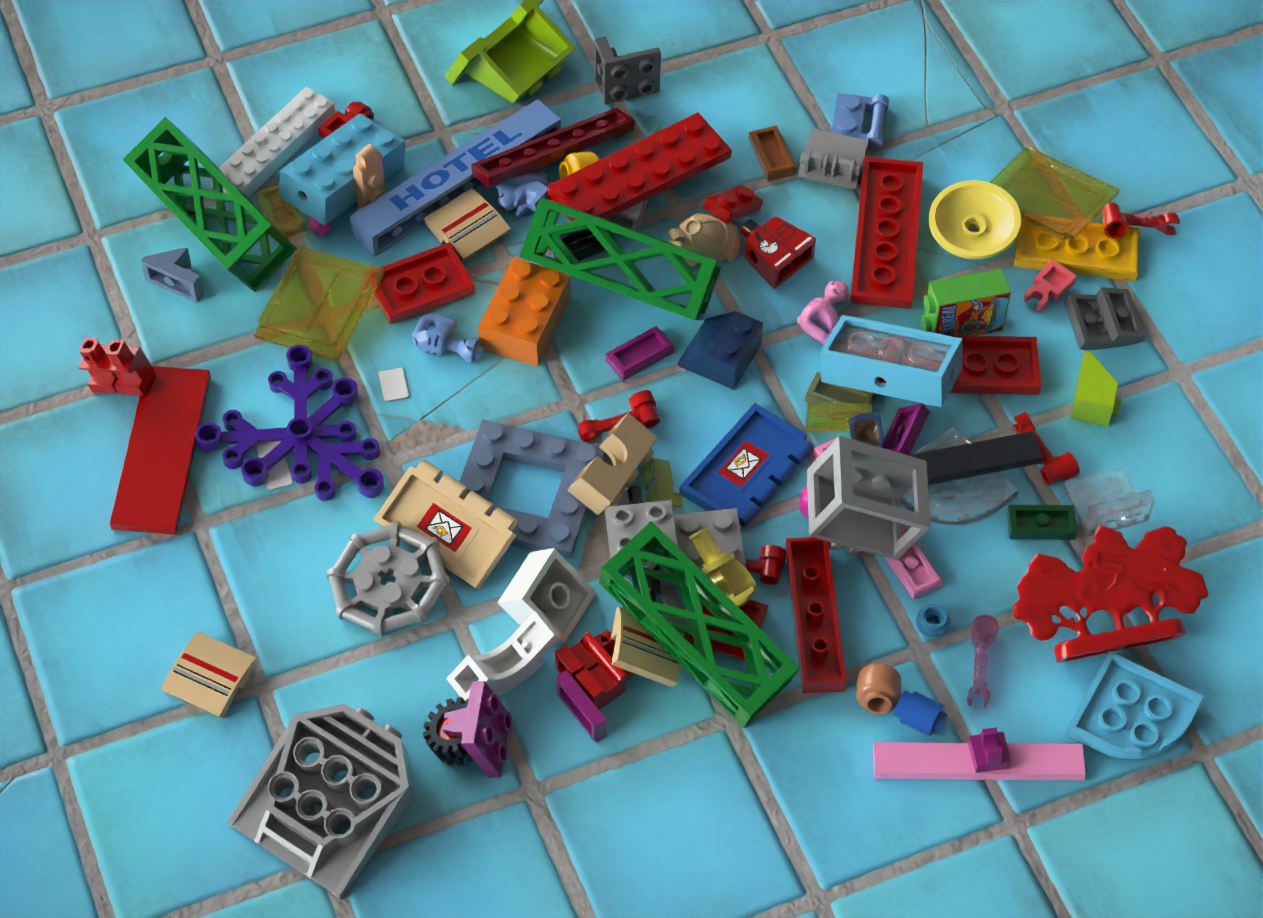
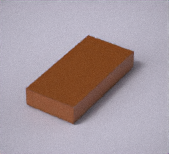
M777 125L749 132L748 139L767 181L796 175V166Z

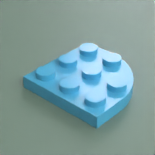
M1109 651L1072 718L1065 735L1112 757L1122 759L1149 758L1169 750L1182 739L1193 721L1204 696Z

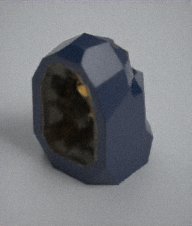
M859 414L848 420L851 439L886 449L880 414Z

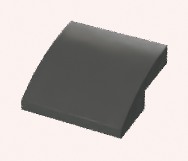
M1101 287L1096 295L1069 293L1064 300L1080 349L1094 350L1122 347L1142 342L1145 339L1128 289Z

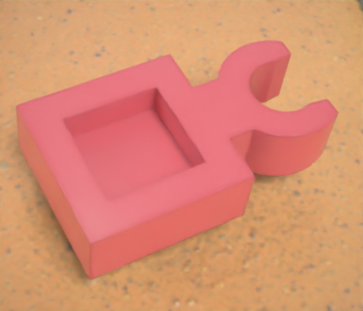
M1052 259L1034 277L1033 287H1030L1025 292L1024 302L1027 304L1030 299L1037 298L1040 301L1037 304L1036 311H1043L1047 307L1048 298L1050 297L1057 302L1076 283L1077 275Z

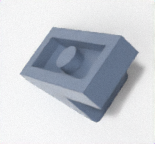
M188 248L145 256L141 260L146 281L196 303L204 295L200 275L190 269L191 260Z

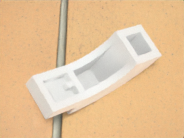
M534 611L502 645L482 655L474 656L468 654L446 679L465 701L467 698L469 699L471 683L476 681H485L493 693L499 697L533 675L545 663L542 656L561 636L541 612Z

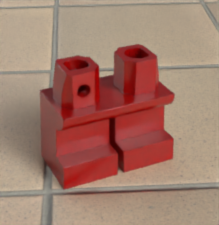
M87 337L79 349L83 359L78 368L80 370H88L91 378L87 384L92 392L113 394L118 392L125 395L144 396L156 372L141 348L127 346L124 340L114 339L107 345L100 344L97 338Z
M609 630L595 637L588 631L579 643L570 648L565 645L555 651V669L559 674L567 670L599 710L626 691V681L635 675V673L611 665L612 657L610 655L614 652L615 640L611 639Z

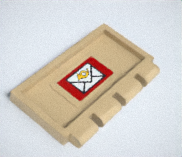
M423 459L416 469L412 466L408 468L373 520L383 527L391 525L393 521H400L404 527L429 538L435 537L440 542L439 551L444 568L477 590H480L515 539L516 535L512 531L517 524V519L500 508H496L493 511L494 504L474 491L469 492L466 496L468 487L448 474L442 477L443 471ZM410 544L411 546H413V547L416 548L417 550L420 549L419 547H416V546Z

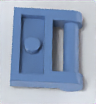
M837 93L831 132L869 140L867 149H880L884 143L882 129L884 115L889 108L888 97L882 94L875 95L874 97ZM864 111L873 112L871 130L868 134L861 133Z

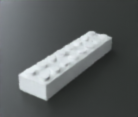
M305 87L225 161L219 169L249 198L318 132V128L336 113L335 103ZM222 186V188H223V193H228V194H230V193Z

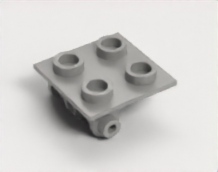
M811 128L805 151L801 153V164L797 177L855 190L869 140Z

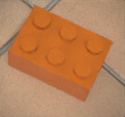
M512 258L478 325L479 346L484 347V351L538 367L571 299V275Z

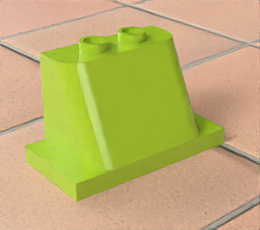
M524 0L519 4L511 17L484 39L480 36L463 50L444 77L453 85L463 75L467 74L504 99L515 104L527 93L533 96L544 85L541 81L546 77L550 80L553 79L563 69L561 64L573 53L576 47L539 8L544 0Z

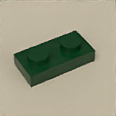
M1008 505L1009 539H1076L1077 526L1074 505Z

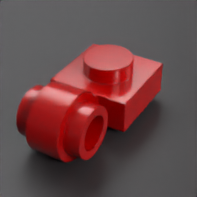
M353 101L347 106L345 115L337 111L318 128L319 136L323 139L358 114H362L373 121L374 113L366 104L360 101Z

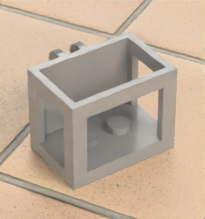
M838 436L807 469L809 536L828 541L829 549L837 550L839 547L846 546V552L851 555L865 551L897 560L931 528L927 462L925 460ZM912 486L915 512L902 509L900 504V498ZM902 524L912 526L902 536Z

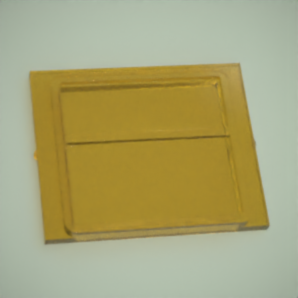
M1028 146L989 182L1001 187L1014 198L1020 210L1021 221L1060 240L1069 238L1073 241L1098 217L1103 207L1111 203L1120 190Z
M301 247L300 251L295 253L261 314L258 321L259 326L254 334L255 338L289 348L295 345H305L314 355L339 361L385 273L384 269Z

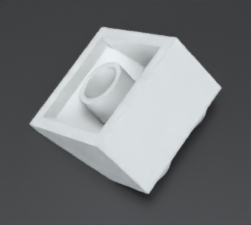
M553 548L529 553L501 596L498 604L519 625H522L534 611L541 612L561 636L556 642L564 644L597 592Z

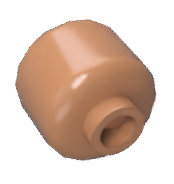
M873 663L865 666L857 677L856 697L858 704L861 708L876 715H882L894 710L901 697V676L898 671L890 665L883 663Z

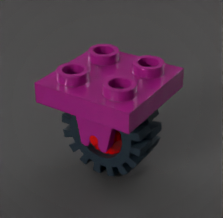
M485 681L472 682L469 699L467 698L465 701L463 697H457L456 703L452 698L447 699V706L443 707L440 703L436 706L438 709L436 714L432 711L429 713L428 717L431 722L425 721L423 727L426 731L423 732V736L430 749L442 762L445 761L447 765L453 766L454 762L458 766L464 765V759L466 758L469 763L475 761L488 778L501 777L503 763L507 760L506 742L508 732L512 729V716Z

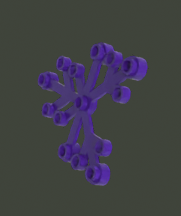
M305 345L292 346L286 354L288 367L294 371V383L288 380L286 374L281 371L272 372L268 377L271 391L275 393L283 392L294 400V418L288 423L286 428L257 429L243 419L239 411L229 410L223 415V423L227 431L221 432L220 427L211 422L204 423L196 429L197 444L204 451L213 452L221 445L235 444L233 447L224 450L222 454L224 465L229 469H237L241 466L243 480L254 487L262 485L269 476L268 471L293 449L295 450V464L291 469L293 480L300 484L310 481L312 471L311 466L308 464L309 447L318 454V481L315 484V492L319 500L329 501L335 496V486L331 481V464L356 482L359 492L367 498L379 496L384 489L383 475L379 470L373 468L362 470L344 457L348 455H361L365 460H375L380 455L378 441L373 438H367L360 442H353L357 437L356 426L350 421H344L335 425H321L341 406L348 407L354 404L358 399L357 383L351 378H340L333 383L331 371L325 368L316 370L313 377L307 382V371L311 368L313 359L311 350ZM322 377L328 378L325 381H319ZM277 380H281V381H282V382L279 383V384H275V383H274V382L277 381ZM332 386L333 396L307 418V399L318 390H326ZM231 419H237V421L234 423L228 422ZM346 430L352 431V432L349 433V434H343V433H342L343 431H346ZM338 438L342 443L326 444L321 439ZM281 441L263 458L251 457L243 462L242 456L258 442ZM369 447L375 448L373 451H366V450H365V449H367V448H369ZM231 456H237L235 460L228 459ZM301 470L307 471L305 474H297ZM322 488H329V489H330V490L327 491V492H321V491H320Z

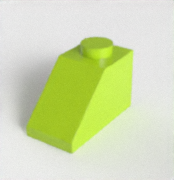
M1084 351L1079 369L1071 419L1109 426L1111 415H1118L1121 396H1116L1118 382L1089 351Z

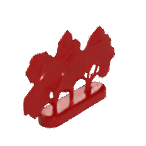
M1100 525L1094 536V545L1088 546L1082 554L1085 567L1081 571H1074L1057 557L1038 553L1035 554L1029 563L1028 572L1021 577L1017 585L1020 599L1013 605V617L1026 622L1033 637L1040 641L1049 640L1056 635L1060 626L1071 628L1078 633L1076 639L1067 640L1054 646L1057 663L1107 654L1109 651L1117 652L1184 636L1186 631L1181 619L1172 618L1160 621L1158 615L1164 607H1173L1182 613L1194 614L1200 606L1201 599L1207 598L1209 595L1202 574L1180 566L1179 562L1185 556L1187 540L1177 535L1176 530L1168 526L1145 532L1143 540L1133 549L1127 545L1121 532ZM1154 594H1157L1160 599L1156 605H1154L1152 598ZM1067 606L1073 610L1079 621L1076 623L1074 617L1069 618L1068 621L1060 612V608ZM1085 607L1087 609L1086 615L1082 617L1079 611ZM1135 607H1141L1150 617L1151 623L1125 628L1122 619L1125 614L1130 613ZM1107 610L1113 616L1116 630L1092 635L1088 630L1086 622L1093 612ZM1056 615L1060 618L1061 623H1054L1052 616Z

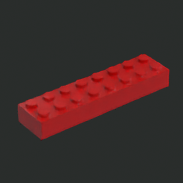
M814 537L786 538V563L802 694L845 691L847 680L828 541Z

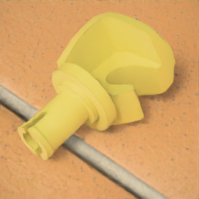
M708 527L691 535L689 539L693 542L704 561L701 570L738 607L744 606L757 590L756 583L749 571L734 558L736 556L733 551L727 554L725 551L721 552L708 531Z

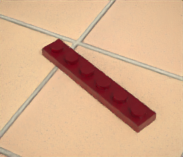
M618 107L472 163V175L488 188L497 186L502 182L563 159L571 153L581 152L634 130L635 120Z

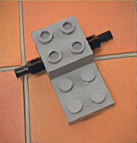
M637 485L627 488L629 505L605 507L610 558L652 521L700 569L703 568L702 564H704V561L689 537L705 527H708V531L721 552L725 551L727 554L733 551L736 556L734 558L746 568L737 508L673 515L671 500L643 502L641 488ZM642 561L643 567L672 574L664 566ZM628 573L624 578L631 581L630 573ZM646 577L651 601L656 602V596L661 593L662 586L676 585Z

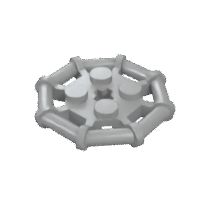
M393 521L389 526L363 534H352L349 537L350 541L333 567L328 569L326 573V579L330 581L336 604L335 614L339 619H347L374 632L375 636H383L385 632L417 622L422 624L428 620L427 615L440 594L450 584V577L446 575L439 551L440 542L435 537L429 538L402 526L400 521ZM390 539L389 546L378 545L372 551L365 547ZM400 539L420 549L415 553L408 552L399 547ZM359 552L363 556L361 562L354 572H346ZM427 558L432 572L431 576L422 575L419 565ZM387 574H393L396 581L382 585V577ZM344 583L355 585L357 596L352 600H348ZM423 587H427L428 590L419 604H415L414 601ZM366 606L378 612L375 618L359 609ZM401 607V609L408 608L410 610L387 618L389 613H393L392 609Z

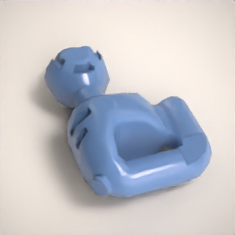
M426 314L422 316L412 333L413 345H417L421 351L430 355L442 357L449 350L458 353L464 361L473 363L475 358L481 359L484 352V347L478 346L479 340L476 338H467L462 341L451 338L457 325L456 320L441 315ZM430 326L436 327L434 329L428 330Z

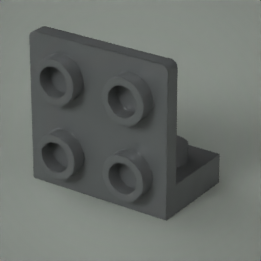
M606 37L594 39V81L604 104L650 95L660 91L661 52L659 48L617 56L615 48H610Z

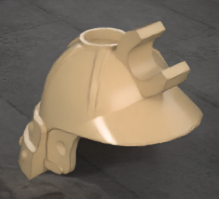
M694 214L681 223L679 228L669 230L672 240H667V242L721 261L727 259L731 264L739 254L741 247L738 227L732 222L725 223L711 214ZM683 257L690 267L699 264Z

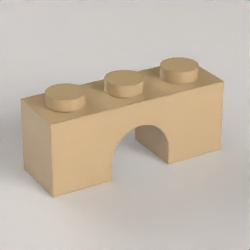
M627 413L612 428L599 446L611 458L613 466L596 456L583 468L567 491L596 515H599L605 507L616 506L624 495L620 492L622 487L628 488L638 476L639 472L635 470L639 464L643 466L653 455L654 451L651 449V446L658 437Z

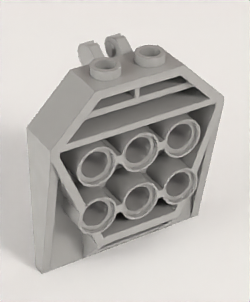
M346 704L296 714L227 821L230 827L236 829L333 893L339 899L343 898L415 798L408 754L401 740L402 734L388 724L381 727L373 722L375 718L365 709L357 707L354 710ZM320 753L316 761L305 763L306 758L310 754ZM342 770L348 771L347 776L343 780L333 781L337 772ZM294 787V791L290 796L286 798L280 797L281 792L285 788ZM370 788L376 789V793L372 798L361 799L362 793ZM323 805L317 815L308 816V811L311 807ZM341 824H351L350 829L346 833L336 834V830Z

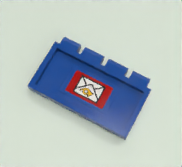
M754 403L679 486V494L706 511L737 508L739 524L742 527H746L760 511L759 507H764L777 492L778 486L784 484L797 469V465H800L814 447L807 441L806 433Z

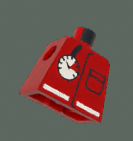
M779 217L771 218L762 226L749 219L740 230V233L747 238L745 242V259L773 289L781 285L814 258L816 238Z

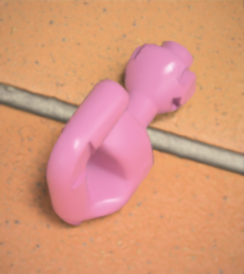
M830 281L824 290L825 297L823 299L817 297L811 300L797 319L801 329L822 345L825 344L839 321L838 313L833 308V305L843 303L849 296L846 291L847 286L842 281Z

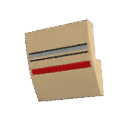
M472 188L423 219L441 244L443 242H450L461 262L466 261L502 238L511 229L500 214Z
M618 607L615 612L611 639L615 640L611 665L669 687L676 685L679 679L680 664L624 608Z
M197 631L176 660L160 690L224 719L238 688L244 689L258 658Z

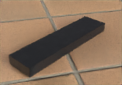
M1033 431L909 455L927 462L928 485L1041 464L1043 459Z

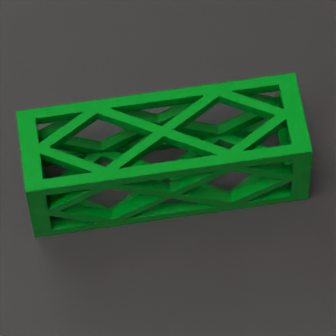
M166 117L123 158V161L223 266L252 291L256 292L298 249L206 154ZM187 161H189V166H186L184 164ZM198 161L204 166V168L198 167ZM183 174L191 176L192 188L184 187ZM174 176L175 185L166 184ZM200 176L212 178L214 191L201 189ZM222 186H223L230 194H228V193H223V188H222ZM171 194H176L177 200ZM186 196L194 198L195 206L186 204ZM203 199L215 200L216 209L205 208ZM225 202L234 203L235 212L226 211ZM244 208L248 211L249 214L244 213ZM191 214L196 215V220L192 217ZM205 216L218 218L220 233L207 231ZM227 220L237 222L238 236L229 234ZM246 223L257 224L247 234ZM268 234L280 244L272 253L270 251ZM260 239L262 256L246 254ZM231 244H237V245L231 250ZM237 262L258 264L260 266L249 275Z
M540 198L519 256L693 320L704 319L723 265L721 260L544 198ZM560 213L578 219L556 225ZM590 229L611 257L580 263L559 235ZM608 230L654 246V248L625 253ZM548 246L559 260L545 255ZM665 255L687 284L656 291L633 262ZM683 257L702 264L698 276ZM618 265L635 287L591 271ZM691 293L687 306L666 299L667 297Z
M652 521L602 566L599 584L742 728L749 724L793 680L799 670V667ZM642 561L664 566L672 574L643 567ZM628 573H630L632 585L624 578ZM646 577L680 585L686 610L651 601ZM701 603H702L715 617L708 616V615H704V614H703V611H702ZM660 613L686 619L689 625L665 619ZM706 625L729 630L734 636L707 630ZM679 632L692 635L695 648ZM710 640L741 647L749 674L716 666ZM765 667L773 674L769 679ZM725 678L749 683L752 685V688L728 682ZM742 695L749 696V698L746 700Z

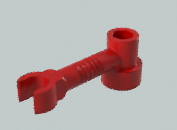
M1109 203L1102 209L1104 233L1112 239L1123 237L1128 232L1129 226L1156 228L1166 235H1175L1174 226L1169 224H1180L1179 216L1176 213H1166L1165 215L1160 214L1158 216L1122 213L1119 205L1116 203Z
M643 390L633 394L628 400L632 410L630 412L603 420L595 419L580 422L578 424L580 428L578 434L581 441L588 442L601 436L604 432L611 431L627 413L647 429L657 426L660 423V418L655 409L656 401L652 392Z
M1026 412L1014 417L1017 423L1013 427L1017 434L1030 431L1034 433L1043 456L1042 463L1044 467L1040 468V474L1048 486L1062 479L1069 480L1080 474L1079 465L1070 452L1057 457L1051 454L1036 433V429Z
M765 545L760 549L759 560L745 559L746 569L749 573L760 574L759 580L763 584L776 585L779 583L781 569L785 566L786 550L776 545Z

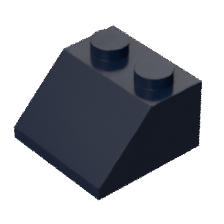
M737 311L706 318L679 359L678 366L734 390L761 347L763 322Z

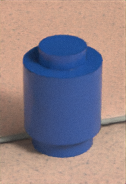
M906 690L902 693L893 714L900 718L901 723L928 736H931L934 731L940 733L948 717V714L943 712L945 705L916 691L910 693Z

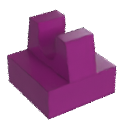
M997 727L982 729L978 735L969 736L968 745L975 773L1010 769L1012 762L1004 731L998 732Z

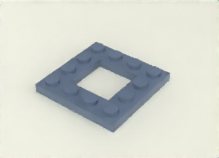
M482 419L459 482L468 487L466 496L469 492L474 491L489 501L504 459L564 472L548 518L494 506L493 511L496 508H500L517 519V524L512 531L516 535L511 543L512 546L534 551L555 548L562 557L571 559L588 507L567 490L585 466L596 456L604 461L606 453L598 445Z

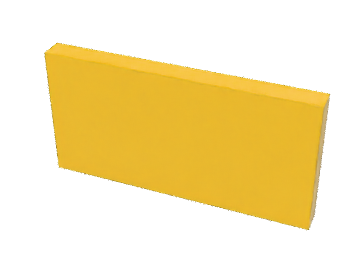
M1021 214L1020 231L1015 240L1014 267L1042 270L1053 259L1074 274L1136 281L1138 274L1139 228L1129 227L1128 232L1123 237L1112 239L1105 235L1101 223Z

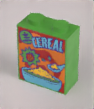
M1002 268L930 281L928 293L924 295L925 311L920 316L922 330L952 336H978L1003 331L1011 290Z

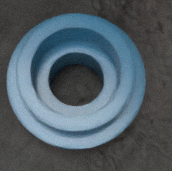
M930 604L918 612L916 625L918 630L924 635L939 637L948 631L950 617L940 605ZM933 620L936 621L938 624H930L928 623V621Z

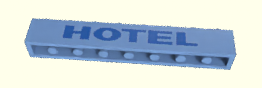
M538 99L529 105L523 106L518 112L507 119L499 121L494 127L475 136L470 142L454 149L441 160L430 164L412 178H407L399 186L383 193L378 199L365 207L356 210L354 214L350 215L352 236L374 257L426 225L423 221L424 217L471 188L478 192L486 187L485 184L472 175V163L560 130L561 119Z

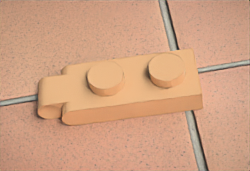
M368 144L356 155V165L353 167L357 209L365 207L378 199L383 193H386L382 155L372 144Z

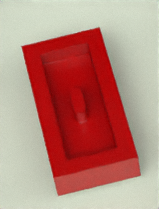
M740 185L707 197L703 208L723 222L729 223L760 211L763 200L754 195V191L750 188Z

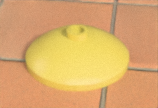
M979 180L962 181L945 188L934 199L929 213L930 230L937 243L949 253L966 259H986L1001 254L1014 243L1021 225L1020 210L1014 198L1001 187Z

